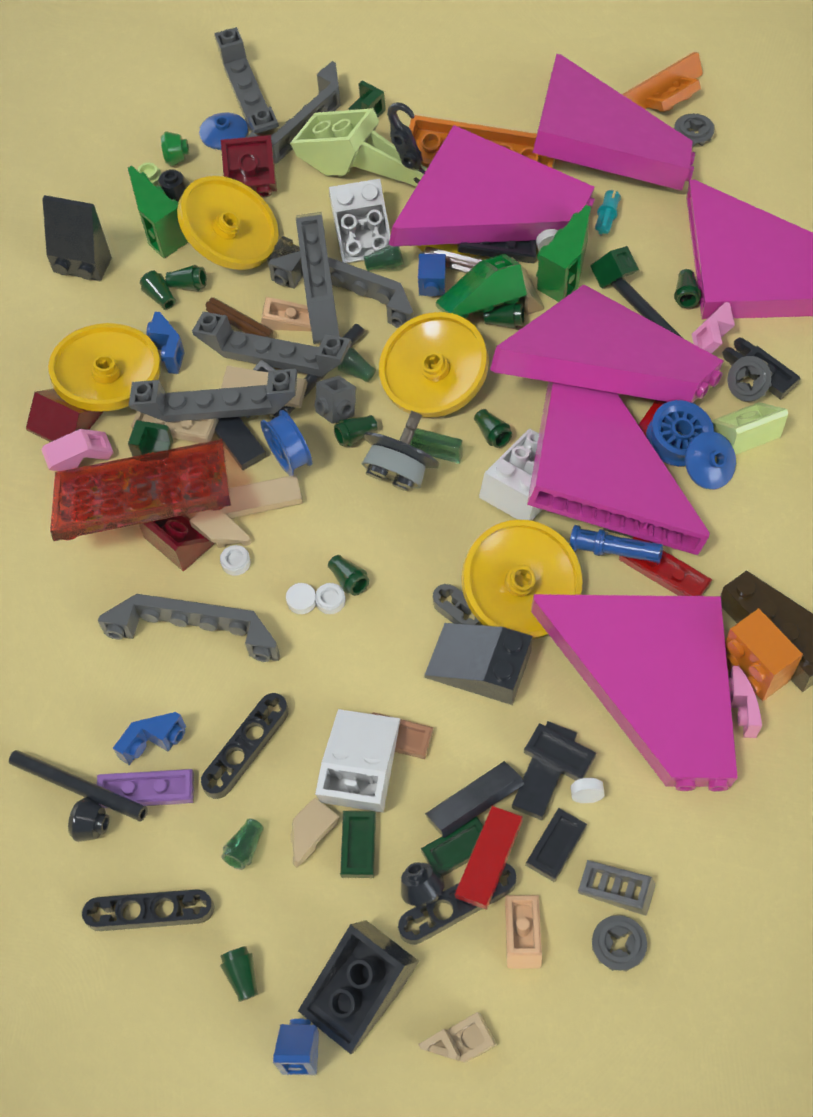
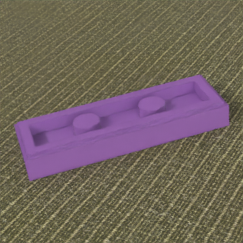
M192 769L97 774V785L144 806L193 803L194 772Z

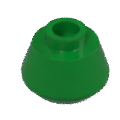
M168 131L161 135V147L165 163L174 166L185 160V155L189 154L187 139H182L181 134Z

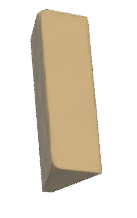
M521 266L527 295L519 297V301L523 304L524 311L528 315L543 310L544 305L527 271Z

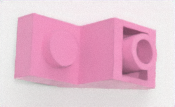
M725 302L692 333L694 345L709 353H713L722 345L721 337L735 326L730 303Z
M79 429L52 441L41 449L49 470L75 472L84 457L109 460L113 454L105 432Z

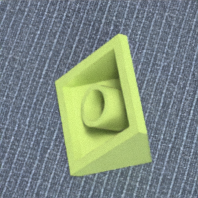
M758 402L711 421L714 426V432L726 437L731 443L735 455L780 438L788 417V411L785 408Z

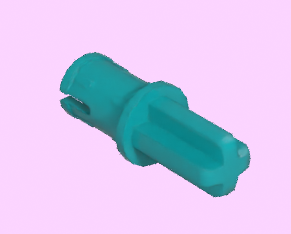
M614 190L606 191L603 203L597 210L598 218L595 230L598 231L599 235H603V233L608 234L613 220L617 218V207L621 199V195L617 191L614 198H612Z

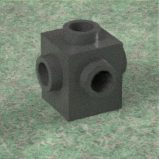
M339 375L316 382L315 412L332 424L339 423V420L354 417L356 387Z

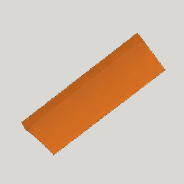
M415 115L413 119L411 118L409 128L423 157L421 165L426 168L431 164L454 125L554 168L555 158L533 153L536 133Z

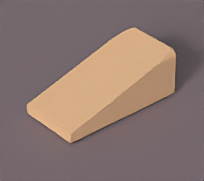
M266 297L261 324L272 330L311 331L307 305Z
M505 895L507 967L510 969L541 968L542 947L539 895Z

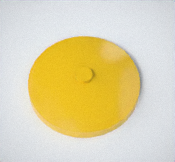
M223 176L199 178L186 188L179 200L177 216L185 238L198 253L217 265L236 270L252 269L263 264L277 245L278 226L272 210L259 194L237 180Z
M447 312L422 314L401 325L386 342L379 361L380 381L390 400L404 412L410 414L411 411L421 414L422 417L428 418L444 416L464 407L480 391L488 373V350L478 329L465 318Z
M115 323L94 324L70 333L56 345L48 363L49 376L55 392L67 403L89 411H112L128 407L132 382L158 380L161 367L157 347L146 334L133 327Z
M509 520L492 526L476 539L463 562L461 575L462 590L467 605L477 620L484 626L505 627L533 636L532 640L549 635L531 612L534 594L581 595L582 572L574 550L559 533L539 522Z

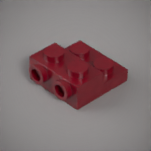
M271 135L221 140L224 177L247 185L261 197L271 196L273 191H277Z

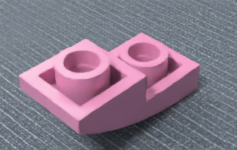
M732 666L728 677L731 708H738L737 722L738 726H743L744 738H757L762 722L756 695L739 666Z

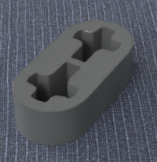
M442 584L434 590V608L450 622L455 624L482 625L476 617L475 620L471 618L466 621L464 620V613L470 615L472 612L467 605L463 592L451 584ZM449 595L452 596V603L447 600L444 603L441 602V596L445 598Z

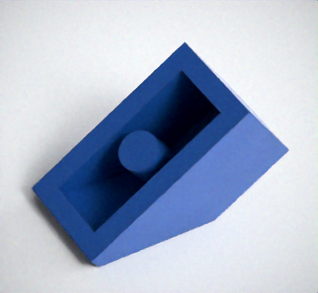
M291 1019L290 1024H280L273 1063L282 1075H317L319 1030L316 1025H311V1021L308 1019Z

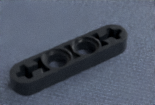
M278 693L265 695L204 771L201 777V785L208 797L213 799L225 797L285 721L289 709L282 695ZM278 704L280 711H273L269 715L268 706L275 707ZM266 718L268 719L270 725H267V723L264 721ZM251 727H261L264 730L263 735L257 740L248 739L246 734ZM233 751H241L244 753V759L240 764L232 765L227 762L228 755ZM221 765L227 770L224 774L220 767ZM221 777L223 785L221 787L215 785L212 788L210 780L212 778L218 780Z
M507 863L501 874L502 876L509 875L507 885L503 886L498 882L490 904L510 894L516 886V872ZM458 883L443 891L434 903L424 907H414L405 912L398 922L400 937L408 944L416 945L422 943L483 908L455 898ZM437 904H449L453 909L452 915L445 920L436 918L433 910ZM428 911L429 919L434 925L432 928H429L427 921L419 926V934L414 935L412 931L405 932L408 929V921L413 920L415 924H418L425 920L423 912Z
M197 889L96 897L90 899L84 905L82 919L94 931L200 924L210 919L214 912V904L208 893ZM197 899H201L202 903L206 905V907L200 909L199 914H195L191 908L182 909L184 915L180 916L181 906L179 900H183L182 902L185 907L194 906ZM163 901H171L174 905L173 912L165 918L157 916V906ZM132 903L140 905L141 910L137 918L133 920L123 918V911L127 905ZM98 907H101L104 912H115L117 921H114V917L108 914L100 916V921L96 922L91 914L97 913Z

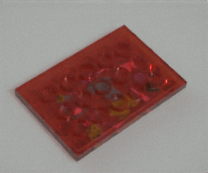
M219 439L55 472L50 526L53 541L72 540L82 535L206 510L216 511L226 506H231L223 440Z

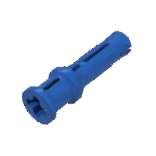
M575 525L570 537V546L574 552L579 549L594 552L596 556L607 553L660 563L662 558L663 544L608 535V532L602 529L596 532L581 529L580 525Z

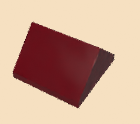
M54 389L34 392L26 430L52 442L79 429L90 430L103 411H89L77 408L64 401Z
M173 508L160 509L161 512L153 510L147 512L149 513L148 516L137 519L140 520L138 524L144 538L183 572L215 543L209 541L190 524V518L181 510H176L175 513Z

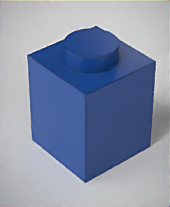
M419 254V296H443L446 286V254Z

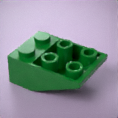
M131 165L128 167V172L148 244L165 259L188 243L178 222V202L167 197L160 186H155L144 172L140 173Z
M587 204L579 213L573 214L569 223L563 229L561 228L556 232L554 239L548 245H544L537 256L539 260L536 273L538 278L537 290L558 302L577 290L587 247L591 207Z
M506 254L479 261L436 301L437 308L442 312L466 318L469 316L468 313L474 311L487 312L494 309V305L500 303L512 304L518 302L519 297L527 295L521 264Z

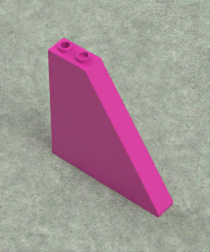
M556 54L533 153L682 191L685 181L689 182L694 171V166H692L695 158V152H692L693 141L563 55Z
M454 125L392 226L389 245L395 247L460 244L461 242L482 243L536 240L537 236L545 230L563 229L569 223L573 214L579 213L586 204L592 208L595 199L591 195L595 187Z
M689 180L686 201L696 279L701 291V298L699 300L701 318L707 319L725 302L730 303L733 318L813 316V232L697 180Z
M582 285L496 346L490 370L495 373L666 402L683 400L693 403L697 398L702 399L711 386L715 387L719 383L723 374L720 372L724 360L594 289Z
M554 382L548 383L527 505L698 555L708 540L710 532L618 394Z
M534 594L531 605L532 614L666 787H676L678 791H691L696 789V787H708L709 791L719 792L728 790V787L733 785L738 777L721 596Z

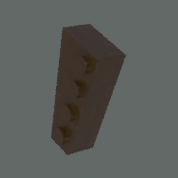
M747 570L725 585L721 593V604L727 614L736 623H739L759 608L803 654L791 681L802 692L813 685V613Z

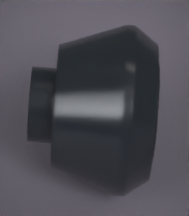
M170 169L159 176L157 185L163 189L167 197L179 202L190 183L180 171Z
M85 797L77 801L71 810L68 832L76 842L97 839L107 831L109 815L106 814L104 807Z
M412 863L406 868L401 877V897L405 903L415 907H424L434 903L441 896L445 887L443 876L427 863Z

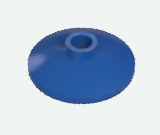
M223 112L208 117L201 124L199 134L201 141L206 146L221 150V140L247 137L248 126L241 116Z
M712 431L696 435L688 444L685 453V466L688 475L695 484L704 489H718L726 485L732 478L736 468L735 451L729 440L722 434Z

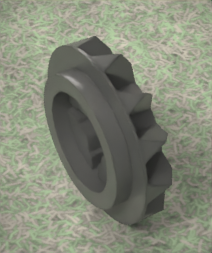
M692 113L677 119L674 129L692 140L693 147L696 143L703 146L706 141H711L715 127L708 117Z
M742 357L729 370L727 378L728 387L736 398L743 401H756L765 396L769 387L772 386L771 376L773 373L770 371L768 363L759 357ZM749 370L751 374L760 376L757 380L753 381L752 387L750 383L740 382L748 377Z
M614 915L603 919L596 926L592 935V950L599 963L604 964L611 971L619 970L626 972L638 966L644 958L647 950V939L643 929L636 921L626 916ZM629 935L625 943L627 952H623L621 949L609 952L613 945L611 936L621 939Z

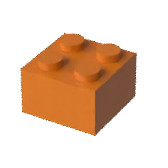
M759 608L730 628L725 642L727 668L731 671L732 666H739L749 680L755 695L762 701L791 681L803 656L799 649Z

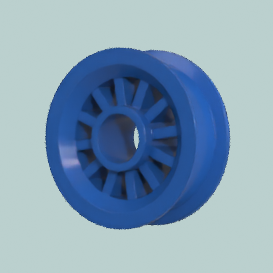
M674 400L663 404L657 409L647 427L646 438L663 462L673 466H685V453L690 441L700 433L714 432V426L709 415L698 405L688 401Z
M280 410L279 416L269 422L261 420L260 423L264 437L276 460L289 476H293L294 470L304 464L312 465L309 448L300 430L284 410Z

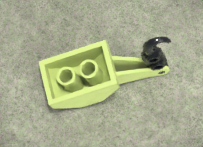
M400 102L392 103L387 111L390 122V137L393 144L375 132L379 120L373 108L314 113L290 143L296 156L326 176H344L350 172L353 166L417 187L427 170L425 166L421 165L423 157L411 129L400 121L397 111H404L412 119L415 115L407 105Z

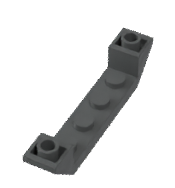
M235 27L214 33L226 75L250 133L258 134L279 127L272 107H267L248 63L244 42L238 28Z
M331 61L317 74L318 95L294 117L289 119L276 133L271 135L274 163H278L293 149L290 144L314 113L335 111L341 106L337 69L334 61ZM251 132L247 137H255L258 135Z
M322 212L296 215L313 344L321 343L325 334L340 337Z
M300 251L271 259L268 263L271 280L279 285L295 289L303 277ZM328 257L333 286L342 287L360 296H366L378 300L382 304H387L388 323L396 328H399L413 318V310L400 282Z
M204 311L192 330L195 337L224 358L258 364L260 360H263L271 367L297 369V372L320 377L342 363L352 343L351 339L325 334L320 346L316 347L232 331L227 316Z
M297 369L268 371L267 385L166 393L159 380L132 382L129 406L131 409L165 422L275 414L296 396Z
M135 594L98 618L102 631L112 639L120 640L123 637L133 639L139 618H142L152 623H156L159 620L170 622L179 627L192 625L199 626L206 631L219 629L229 631L238 636L247 634L245 645L249 657L261 662H268L269 660L279 661L280 658L276 641L252 610Z

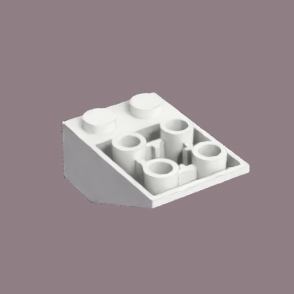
M380 179L329 187L330 203L342 262L353 263L394 256L393 246L389 245L390 230Z
M530 428L484 473L479 498L517 520L532 521L542 509L527 505L539 433Z
M338 709L322 759L315 793L321 803L384 813L400 718Z

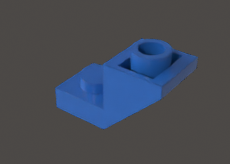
M155 311L152 322H149L147 325V336L154 342L157 350H161V360L165 362L168 373L179 374L185 353L181 338L160 312Z
M177 712L131 722L114 745L113 750L118 758L128 765L135 758H139L143 754L148 740L169 752L173 745L178 744L182 740L186 725L182 716Z

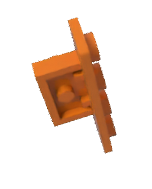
M693 52L622 95L643 109L652 108L660 112L671 110L675 104L691 98L693 93L701 89L700 82L696 79L703 74L699 53Z

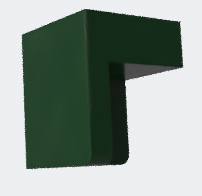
M362 80L359 83L360 98L349 107V110L373 108L378 118L386 110L384 91Z
M628 246L611 250L590 265L601 288H605L617 279L632 275L639 270Z
M136 420L128 446L132 457L135 459L165 463L173 443V438L167 425Z

